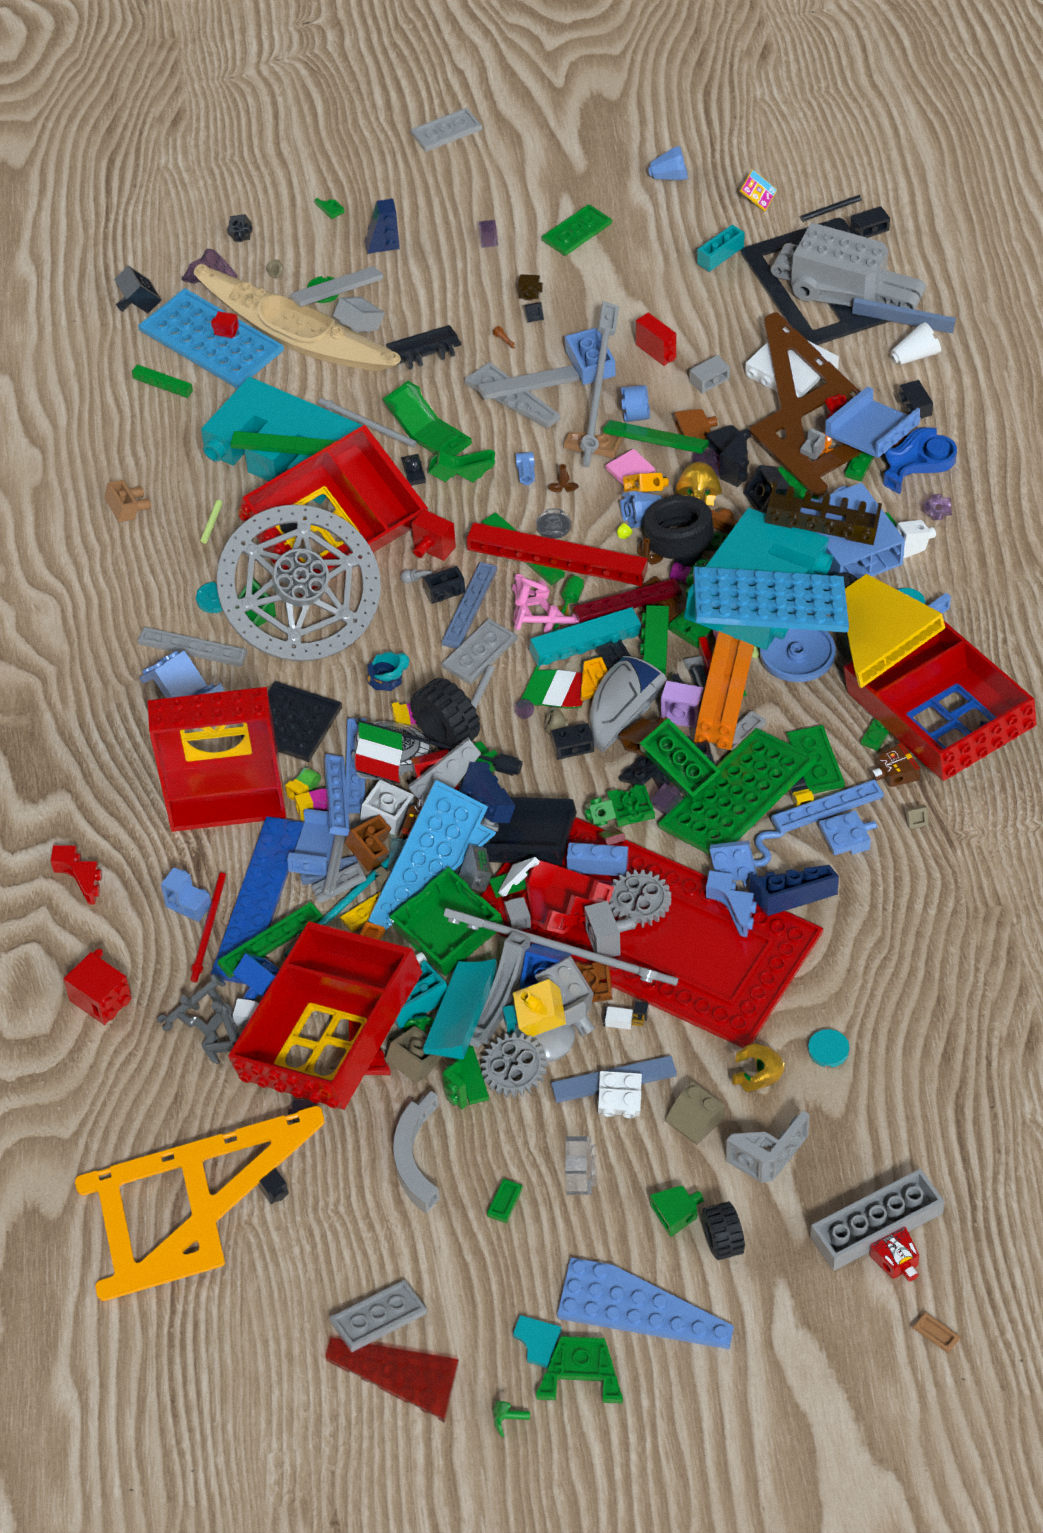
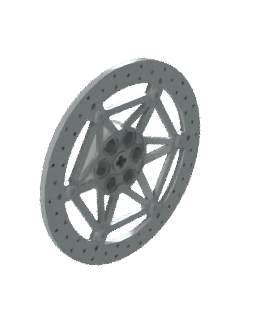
M284 505L254 515L232 534L223 549L218 564L217 592L220 605L227 620L247 643L259 651L279 659L314 661L330 657L345 650L366 631L375 615L380 598L381 581L379 568L366 540L347 521L327 510L317 507ZM287 523H297V529L256 545L251 541L269 528ZM310 525L323 528L337 536L348 546L352 554L347 556L310 531ZM297 537L293 549L283 555L263 551V549ZM309 538L334 554L339 560H323L317 553L312 551ZM303 539L305 549H298ZM241 553H245L249 556L246 595L244 598L238 599L235 590V570ZM262 557L277 560L275 567L273 568ZM304 558L306 562L300 563L297 559ZM256 560L272 575V579L252 595L254 561ZM281 565H287L290 569L284 570L281 568ZM341 565L329 573L327 566ZM359 566L362 575L363 591L357 612H353L349 609L352 568ZM313 569H320L322 573L317 574ZM346 571L344 602L341 605L328 587V581L341 572ZM285 582L288 584V587H282L279 583ZM318 586L320 590L314 591L311 587ZM273 587L276 593L275 596L258 599L269 588ZM299 592L303 597L298 598L295 596V593ZM324 593L328 595L336 608L320 600ZM278 601L285 602L289 627L277 621L258 606ZM312 604L335 615L301 629L308 608ZM293 606L302 607L296 626L294 623ZM251 610L288 635L287 641L277 639L263 632L247 617L245 612ZM340 620L347 624L339 632L326 639L311 643H301L302 636Z

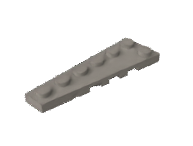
M489 362L465 378V384L478 391V384L511 377ZM529 391L492 398L546 428L560 420L559 413Z

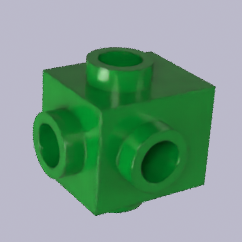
M595 797L590 799V803L585 804V818L590 823L596 824V826L605 825L608 823V820L616 818L612 801L607 797L603 799Z

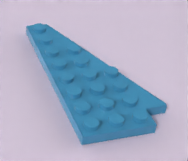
M435 780L367 922L385 927L386 930L392 925L389 916L408 900L421 893L427 884L449 867L454 871L463 863L469 844L482 847L490 840L496 832L480 824L488 806Z

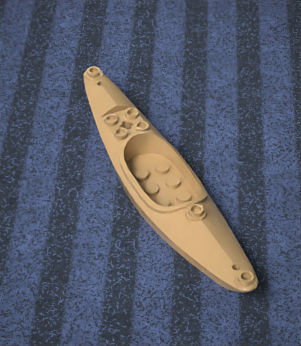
M199 264L194 269L196 277L244 322L293 351L323 361L370 371L392 368L401 361V357L396 352L352 331L350 328L334 321L330 316L307 305L300 307L291 298L273 294L249 282H244L209 268L204 264Z

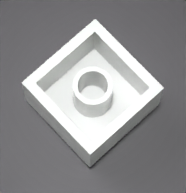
M379 780L362 804L360 820L367 822L380 814L392 828L390 834L395 835L403 824L409 807L413 806L414 795Z

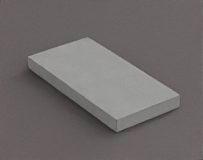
M464 108L412 128L410 132L423 150L427 152L481 131L482 125L468 108Z
M488 619L441 663L442 668L471 685L489 665H492L518 640V637L513 632Z
M403 1280L329 1318L332 1326L350 1351L353 1352L426 1315L427 1308L406 1280Z

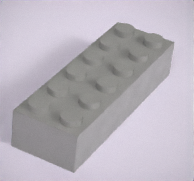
M920 1168L812 1224L810 1238L832 1270L835 1271L869 1253L871 1244L903 1227H906L909 1232L943 1214L944 1200Z

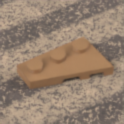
M569 432L564 442V448L584 452L580 447V442L588 432ZM603 432L602 435H594L599 442V446L592 454L615 458L624 437L609 435Z

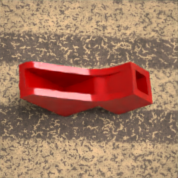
M53 845L50 860L53 872L72 876L87 903L95 905L96 897L100 896L98 882L102 880V869H99L97 861H81V853H78L76 845Z

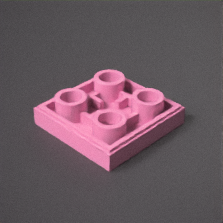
M635 449L606 464V470L622 485L623 476L656 473L655 468Z

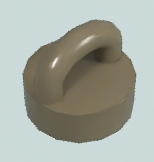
M275 259L267 264L266 270L273 278H279L283 272V265L280 260Z

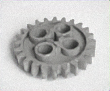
M634 870L632 875L627 871L626 877L620 874L619 881L613 880L612 886H614L609 906L614 918L618 917L619 920L632 917L635 927L638 923L644 927L646 922L650 926H652V920L659 922V916L664 918L665 912H669L671 891H669V885H665V879L659 881V875L652 877V871L646 875L644 870L641 871V874Z
M513 1032L512 1038L505 1034V1040L497 1037V1044L490 1043L492 1049H485L488 1056H482L483 1061L486 1063L481 1064L484 1070L481 1073L483 1077H486L484 1080L486 1084H490L491 1090L496 1089L498 1095L504 1092L506 1098L512 1093L513 1098H516L519 1092L524 1097V1091L526 1090L531 1094L532 1086L537 1089L539 1088L537 1081H544L541 1075L547 1074L544 1067H547L548 1063L545 1061L547 1055L543 1053V1046H539L538 1040L533 1041L531 1036L525 1039L524 1033H521L518 1038L516 1033ZM509 1050H515L513 1054L507 1055ZM528 1058H532V1059H533V1060H532L530 1063H528V1064H525V1063H524V1061H525L526 1059H528ZM499 1067H505L503 1071L496 1072ZM516 1076H522L520 1080L514 1081Z

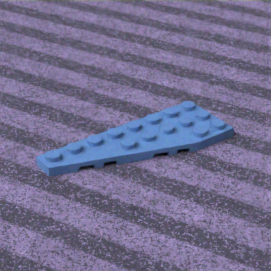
M576 1258L570 1259L557 1314L558 1319L730 1349L734 1331L733 1325L614 1265Z

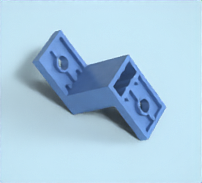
M176 650L162 657L157 663L142 671L143 675L139 677L142 683L154 679L165 698L215 693L225 690L221 683L215 686L212 683L207 686L185 651L178 653Z

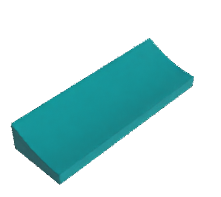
M496 958L481 962L458 961L424 1044L423 1051L425 1054L464 1060L497 973Z

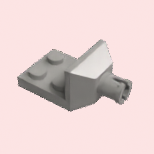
M571 956L535 975L539 983L550 979L560 988L566 1026L574 1024L581 1036H584L585 1032L588 1034L595 1029L587 1016L591 1009L594 993Z

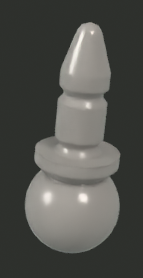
M406 569L402 571L400 578L404 583L417 582L419 578L429 576L433 572Z

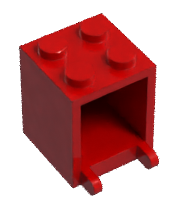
M96 949L93 953L90 952L63 980L69 1001L105 1026L110 1020L115 1018L123 1007L129 1004L132 996L126 975L102 960L103 951Z

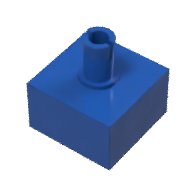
M533 943L525 953L519 988L524 989L539 983L535 977L538 972L571 956V953Z
M245 953L233 972L235 976L249 986L241 999L255 1001L258 995L264 996L280 969L264 957Z

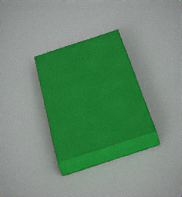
M588 204L544 234L542 241L566 256L611 225L612 219Z
M823 725L786 732V738L790 745L816 757L817 763L803 776L806 786H808L809 791H812V794L845 787L843 776Z

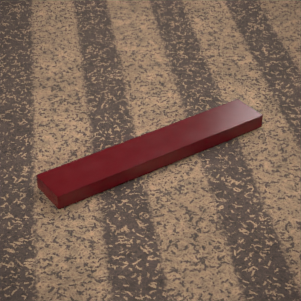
M673 578L574 606L573 612L579 623H583L631 607L634 609L682 595V589L676 579Z

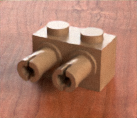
M124 480L107 483L104 498L118 522L133 520L136 517L137 511L151 509L149 498L135 499L144 496V490L141 486L128 488Z

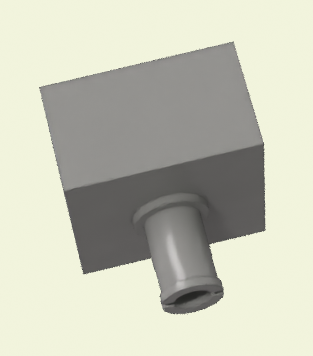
M608 901L586 906L585 930L594 953L610 958L619 956L620 932L635 929L633 918L629 917L615 921Z

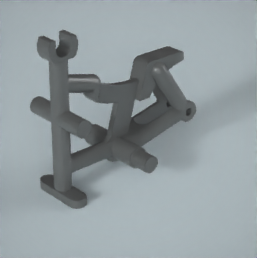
M212 974L210 976L212 980L190 998L181 996L180 1002L182 1005L168 1016H159L157 1021L159 1023L167 1021L166 1025L162 1027L164 1031L171 1030L173 1027L172 1022L177 1018L189 1027L196 1026L207 1038L203 1042L202 1048L213 1063L220 1064L217 1053L230 1052L240 1035L233 1019L234 1011L228 1004L223 1003L214 989L218 985L224 987L226 983L217 975ZM207 994L213 1001L212 1009L217 1012L208 1024L197 1017L190 1018L185 1013L190 1008L197 1011L200 1008L197 1002ZM222 1022L230 1041L218 1042L219 1037L215 1031Z

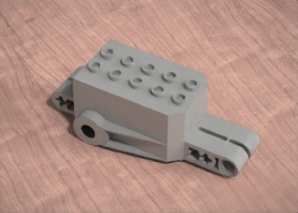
M812 222L799 245L786 243L771 267V272L774 276L791 281V288L794 294L804 301L814 300L853 306L854 299L860 298L915 310L926 290V285L922 280L887 271L889 250L884 242Z

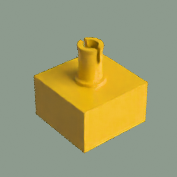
M550 979L513 993L518 1027L527 1036L533 1037L566 1024L561 990Z

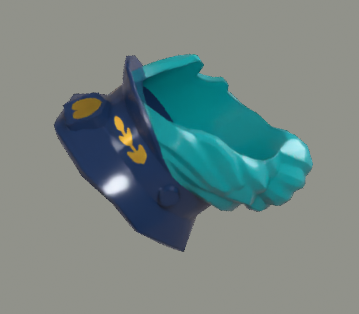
M395 652L377 654L373 662L367 667L368 684L375 690L392 691L402 684V673L409 666V657L405 653L396 654Z

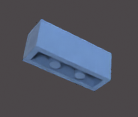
M569 843L567 869L582 874L619 876L621 874L626 876L628 847Z

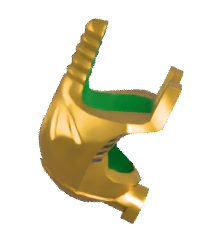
M695 462L689 465L682 473L676 487V493L693 496L700 500H703L704 496V502L708 506H713L715 497L722 493V489L712 467L704 462Z
M750 1044L741 1051L736 1052V1063L747 1060L750 1057H754L758 1073L753 1075L752 1078L746 1072L733 1074L732 1084H740L745 1092L759 1090L776 1083L784 1072L782 1058L772 1048Z

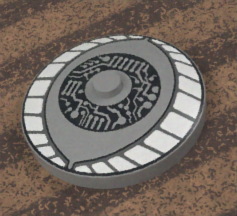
M394 721L372 722V724L427 739L419 730L403 723ZM359 730L355 736V751L357 750L359 741ZM402 736V757L399 772L413 771L410 759L430 754L431 745Z

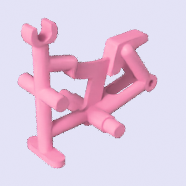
M516 574V584L512 586L516 598L513 618L515 630H520L522 622L546 623L543 630L546 634L551 632L553 623L579 624L575 614L572 617L564 616L557 606H551L545 600L548 599L550 591L544 581H538L537 583L524 578L521 574ZM530 586L538 588V590H531ZM540 604L546 610L548 616L532 615L528 606Z

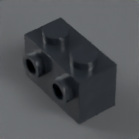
M882 206L852 215L851 229L855 235L869 238L889 231L890 217Z
M920 380L899 386L898 401L903 404L907 415H910L913 410L915 411L917 408H920L921 418L932 416L933 401Z
M458 566L423 577L425 593L431 604L465 593L464 577Z
M588 723L551 731L552 745L557 760L594 752V739Z

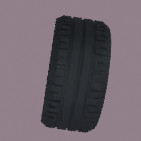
M675 495L658 500L650 506L643 518L645 538L650 539V549L655 554L664 558L685 559L693 557L704 551L714 537L710 507L702 500L693 496ZM677 525H688L680 529H669Z

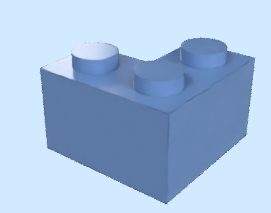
M173 868L161 883L166 908L197 922L202 919L210 908L211 899L209 893L204 889L193 887L191 876L187 871Z

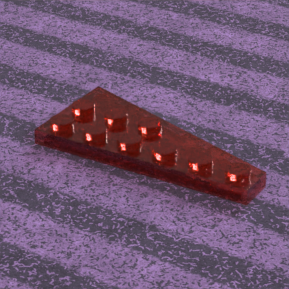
M330 1338L325 1356L327 1362L360 1376L362 1380L377 1385L379 1389L406 1403L419 1407L421 1411L427 1414L430 1413L445 1423L459 1359L367 1344L351 1352L342 1339Z

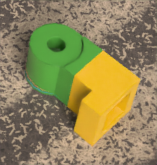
M308 767L304 768L293 782L289 781L285 785L287 797L295 801V793L299 795L314 791L320 783L321 775Z

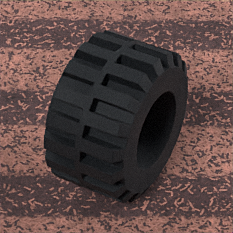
M727 1201L703 1208V1227L713 1256L719 1261L744 1254L745 1241L736 1209L731 1202Z

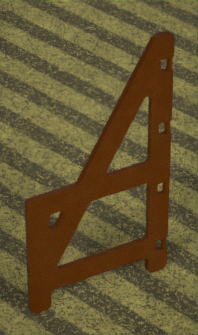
M774 312L764 318V325L781 410L750 427V433L807 490H811L813 496L818 497L828 490V485L821 477L862 454L863 451L844 443L819 459L810 461L808 456L800 453V449L805 443L801 418L826 404L825 400L827 398L841 394L845 395L848 403L854 398L850 394L851 392L858 395L861 391L835 366L827 361L796 329L789 325L787 320L779 313ZM786 327L790 332L786 333L783 328ZM788 351H794L826 384L798 398L796 396ZM820 359L824 364L820 366L816 361ZM784 430L786 438L781 439L776 432ZM907 435L902 437L892 447L896 448L897 446L902 444L904 440L907 438Z

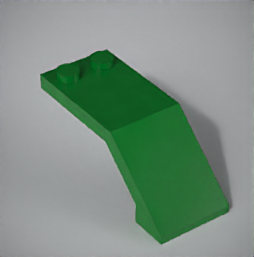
M405 382L383 398V402L408 436L436 455L439 451H442L448 455L456 456L472 444V438L437 417L421 395L420 387L412 382Z

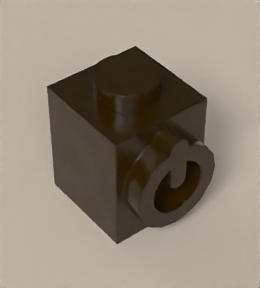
M520 274L518 298L527 301L539 299V294L543 292V282H540V275Z

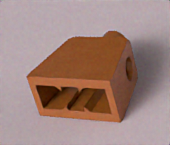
M702 409L674 412V425L680 435L706 440L707 434L710 433V428L718 426L717 417L707 418Z

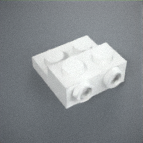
M600 1071L598 1113L606 1117L623 1115L625 1118H635L639 1116L642 1074Z

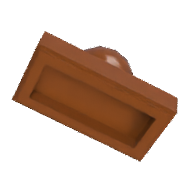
M723 508L718 512L711 510L714 529L730 534L738 523L737 520H734L733 512L727 508Z

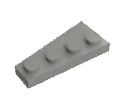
M466 738L409 784L408 787L418 799H421L423 794L428 795L435 780L454 789L466 774L469 763L475 762L481 753L472 741Z

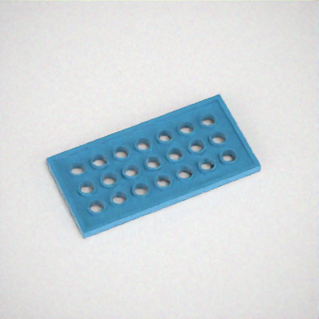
M186 288L138 325L141 332L237 389L249 376L253 377L284 351L282 344L239 319V329L234 339L214 335L211 322L207 321H212L218 311H225Z
M694 567L696 623L848 632L849 622L843 576Z

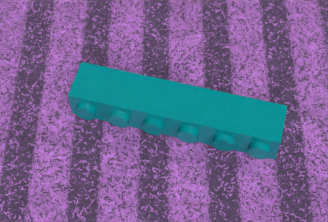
M631 607L531 638L529 650L537 666L549 665L554 661L565 660L577 654H584L587 651L596 649V646L610 642L616 643L620 639L635 638L640 635L641 622Z

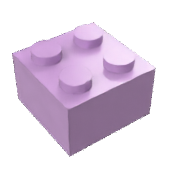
M666 681L661 697V718L664 721L669 718L675 725L696 728L704 688Z

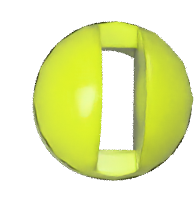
M622 523L617 529L618 537L621 539H627L633 533L632 529L625 523Z

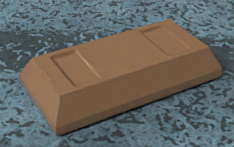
M926 1312L912 1327L947 1353L961 1339L958 1334Z

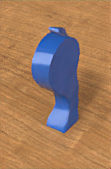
M921 427L915 429L902 444L896 448H889L885 452L890 469L884 475V486L900 494L903 478L907 475L948 471L956 463L957 446L955 442L949 437L937 435V428Z

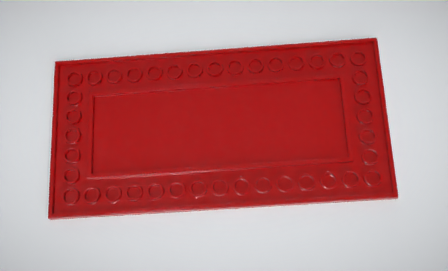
M575 817L563 863L558 866L567 869L569 843L606 845L599 841L596 833L606 830ZM626 839L611 844V846L628 847L627 871L631 875L634 874V870L638 874H641V871L644 870L646 875L652 871V877L659 875V881L665 879V885H669V891H671V905H669V912H665V917L659 916V922L652 920V926L646 922L644 927H642L638 923L635 929L620 932V955L612 958L679 978L677 986L658 980H653L650 983L640 980L641 976L610 966L612 987L741 1048L752 1044L819 940L824 928L786 911L767 916L757 904L756 913L751 914V918H754L753 929L748 930L747 937L740 936L728 908L717 900L706 898L708 876ZM504 863L495 877L508 874L512 866L517 863ZM583 874L609 885H613L614 879L619 881V876ZM489 884L486 891L480 896L501 914L504 926L508 927L510 926L505 914L504 902L524 897L530 914L531 927L521 931L594 953L585 930V921L575 924L565 934L548 931L533 924L527 889L495 898ZM497 932L498 934L506 938L509 937V935ZM571 954L575 963H595V961ZM602 979L599 981L602 983H606L607 979Z

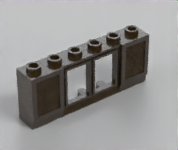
M774 481L765 523L787 528L804 529L846 538L849 541L874 545L882 503H878L876 514L865 512L867 506L865 501L859 503L858 510L848 509L849 499L846 497L841 499L840 507L829 505L831 498L829 494H824L822 503L811 501L813 494L811 490L805 492L804 499L793 497L795 491L793 486L787 488L786 495L776 494L777 482ZM802 507L821 511L820 516L800 513ZM826 513L845 516L846 520L844 522L825 517Z

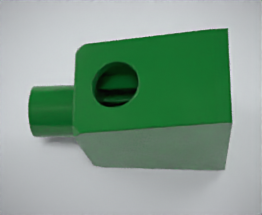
M681 1185L650 1195V1206L670 1237L696 1220V1206L704 1202L703 1195L699 1190L689 1195L684 1186Z

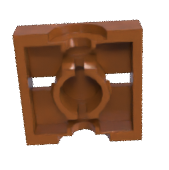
M598 962L592 964L575 963L594 993L592 1002L613 1000L610 966ZM607 979V982L600 983L599 980Z

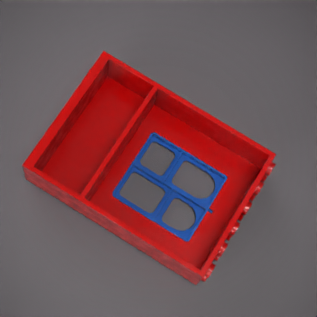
M945 621V629L862 688L858 685L854 663L851 662L844 666L847 693L901 743L903 742L905 747L943 782L1037 725L1034 698ZM954 692H958L968 701L952 712H949L939 703L940 700ZM929 707L934 708L949 722L932 733L914 719L915 715ZM971 709H977L990 722L972 732L958 720V717ZM953 729H957L964 735L962 739L949 747L944 746L938 740L939 737Z

